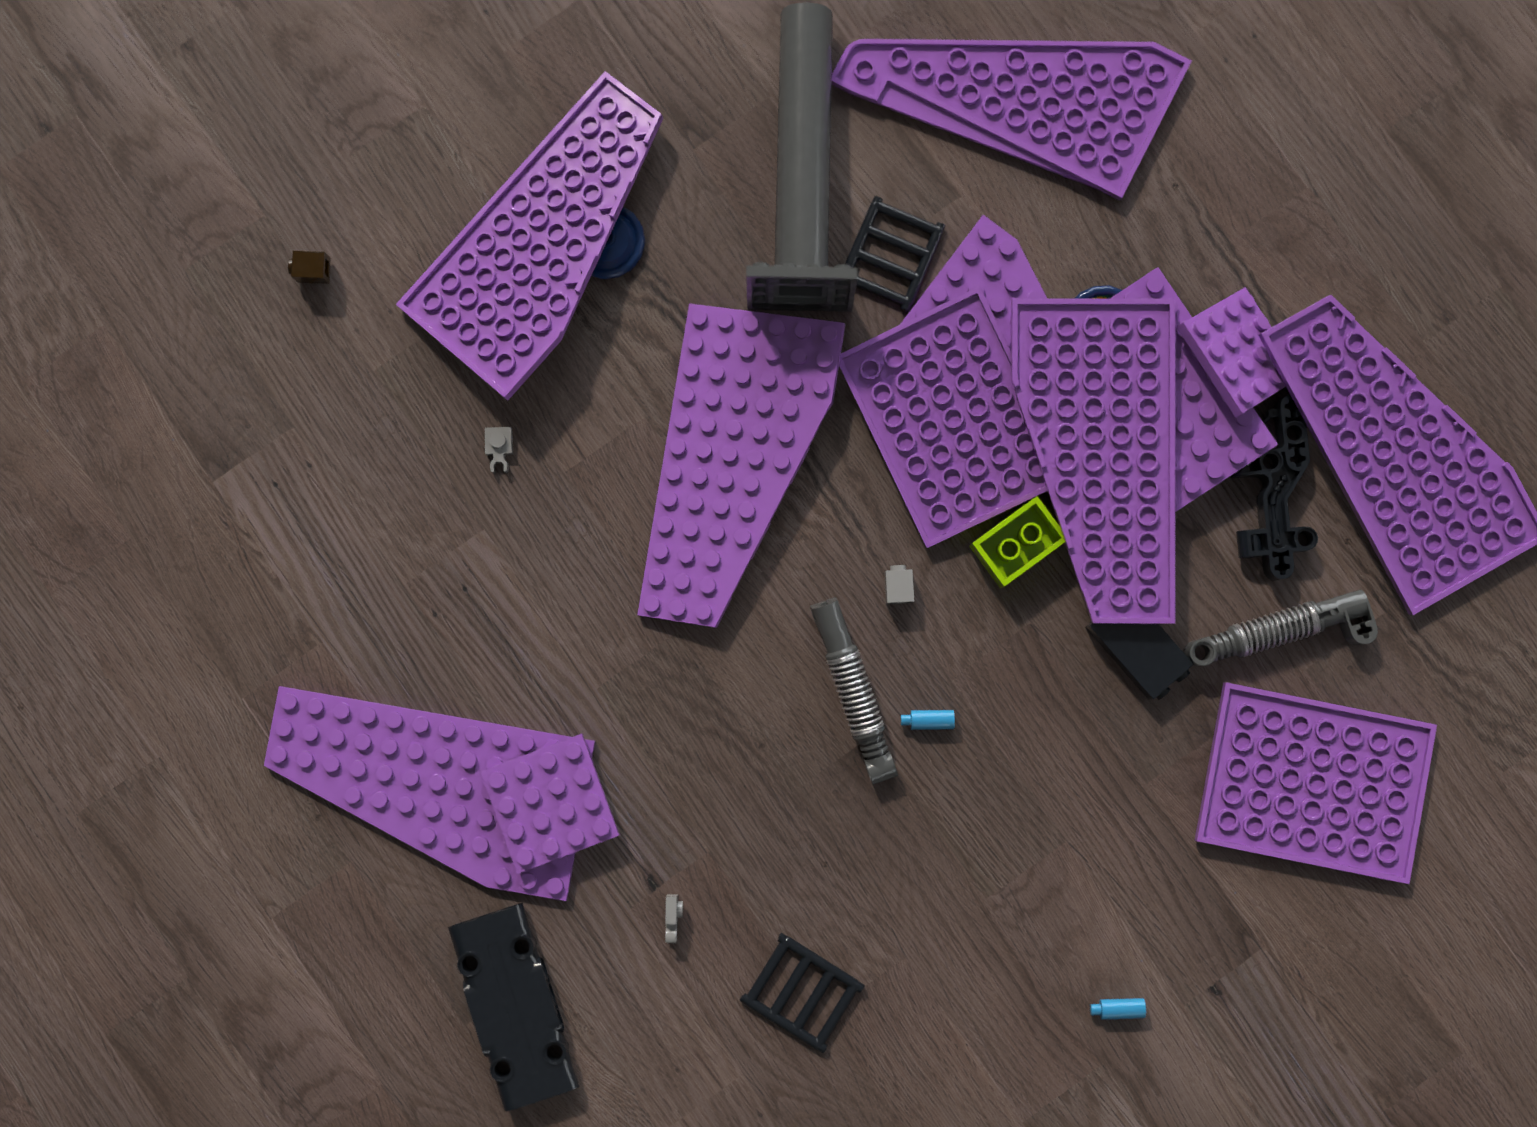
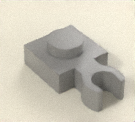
M512 427L485 428V454L493 455V460L490 463L492 473H495V466L498 463L504 464L505 473L509 470L505 455H513Z
M667 894L665 943H676L677 922L678 918L683 917V901H678V894Z

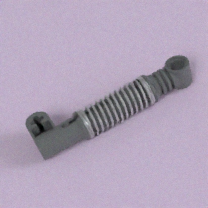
M1359 589L1317 603L1314 601L1304 602L1303 605L1293 606L1292 609L1287 608L1286 611L1282 609L1280 613L1277 611L1275 614L1270 613L1269 617L1264 615L1263 618L1259 616L1257 620L1253 618L1252 622L1247 620L1246 623L1241 622L1240 625L1237 623L1233 624L1223 633L1220 632L1217 635H1211V637L1207 636L1189 642L1185 646L1184 653L1192 661L1193 666H1206L1231 656L1242 658L1252 653L1256 654L1258 651L1262 652L1264 649L1268 650L1275 646L1279 647L1281 644L1285 645L1287 642L1291 643L1292 640H1302L1304 637L1308 638L1309 635L1314 636L1322 633L1325 628L1340 624L1345 640L1353 645L1373 642L1377 637L1378 629L1369 600L1365 592ZM1362 616L1363 622L1351 625L1350 620ZM1363 628L1364 632L1358 635L1357 630ZM1197 646H1202L1205 650V657L1202 660L1195 656Z
M833 597L810 605L817 629L827 649L825 657L826 662H828L827 665H829L828 669L832 670L830 673L834 676L832 680L836 681L834 686L838 687L836 691L839 692L840 703L844 704L842 709L845 710L844 714L847 715L846 720L849 721L848 726L851 727V735L861 745L862 756L866 757L864 758V763L871 783L874 785L894 778L898 774L890 751L887 750L886 740L882 738L885 729L883 720H880L882 716H875L879 713V710H875L878 705L873 704L876 699H871L874 694L869 693L872 688L867 687L870 682H865L868 677L863 676L866 671H861L864 665H859L862 659H857L860 656V652L857 646L851 642L838 599Z

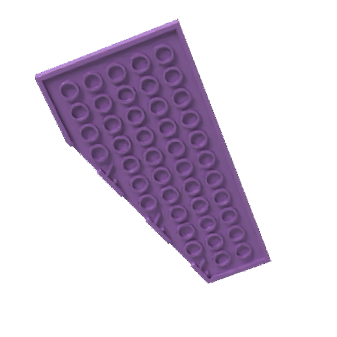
M605 71L396 305L508 401L561 342L664 119L661 113Z
M1332 295L1322 298L1258 334L1409 615H1415L1537 545V511L1514 468L1508 462L1503 461L1476 435L1477 432L1448 405H1444L1415 377L1416 375L1387 347L1384 348L1355 320V317Z
M1012 299L1011 382L1091 622L1175 624V299Z
M689 304L638 616L714 628L718 627L732 600L734 591L771 524V520L810 449L809 446L824 417L833 404L845 323Z
M279 686L264 761L265 767L485 887L567 901L576 852L517 874L480 772L569 739L571 736ZM585 739L590 755L593 758L596 741Z

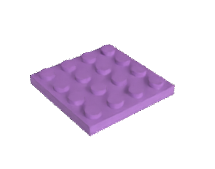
M1246 287L1177 327L1235 418L1285 387L1281 376L1258 334L1271 328V325Z
M583 733L480 772L517 874L620 835Z

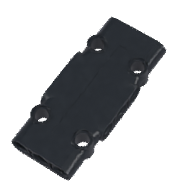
M523 903L448 927L458 959V970L464 978L463 990L482 1052L489 1059L490 1074L496 1082L504 1111L515 1110L578 1088L580 1085L569 1053V1043L563 1034V1020L542 956L538 954L537 941L532 935ZM519 939L528 941L530 944L528 952L518 950L517 941ZM467 956L476 958L478 961L477 969H469L466 966L465 960ZM552 1044L559 1045L562 1048L563 1054L557 1057L553 1056L549 1051V1046ZM498 1062H507L510 1066V1072L501 1073L497 1066Z

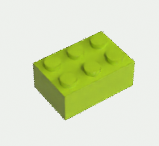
M1036 496L970 544L969 547L1001 589L1065 543L1060 526L1038 496Z

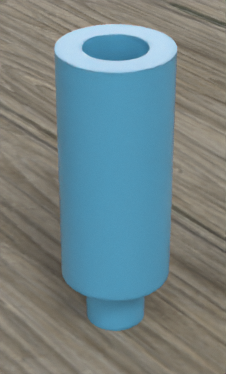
M911 710L910 715H901V726L910 725L911 730L954 729V710Z
M1144 998L1100 999L1099 1004H1090V1014L1100 1015L1101 1020L1145 1018L1146 1004Z

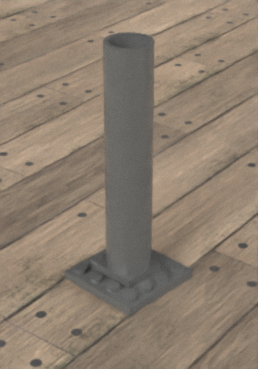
M804 2L788 5L782 9L780 15L774 266H769V264L763 262L747 266V309L852 312L857 268H851L850 265L846 264L836 265L835 268L828 266L833 14L828 7L818 3Z

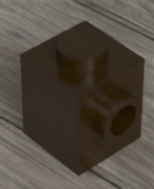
M293 251L292 259L288 261V272L298 283L329 284L331 258L325 252Z

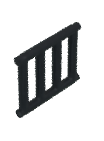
M874 196L845 264L855 268L857 261L860 260L910 281L911 283L905 296L857 276L856 287L901 305L903 311L909 312L946 225L937 222L935 225L882 202V198ZM878 212L931 234L926 248L873 227ZM870 236L920 257L921 260L916 272L862 250L867 237Z
M780 933L777 940L779 944L748 994L744 993L741 996L740 1002L823 1054L827 1048L825 1043L855 994L857 992L860 993L865 985L796 940ZM789 949L802 958L772 1007L769 1008L758 1001L757 998ZM810 964H813L823 970L824 974L793 1023L780 1015ZM833 978L848 987L821 1031L815 1037L804 1030L803 1027Z

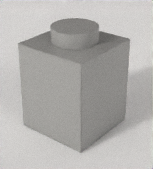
M906 565L890 566V571L884 572L886 604L913 603V569L906 570Z

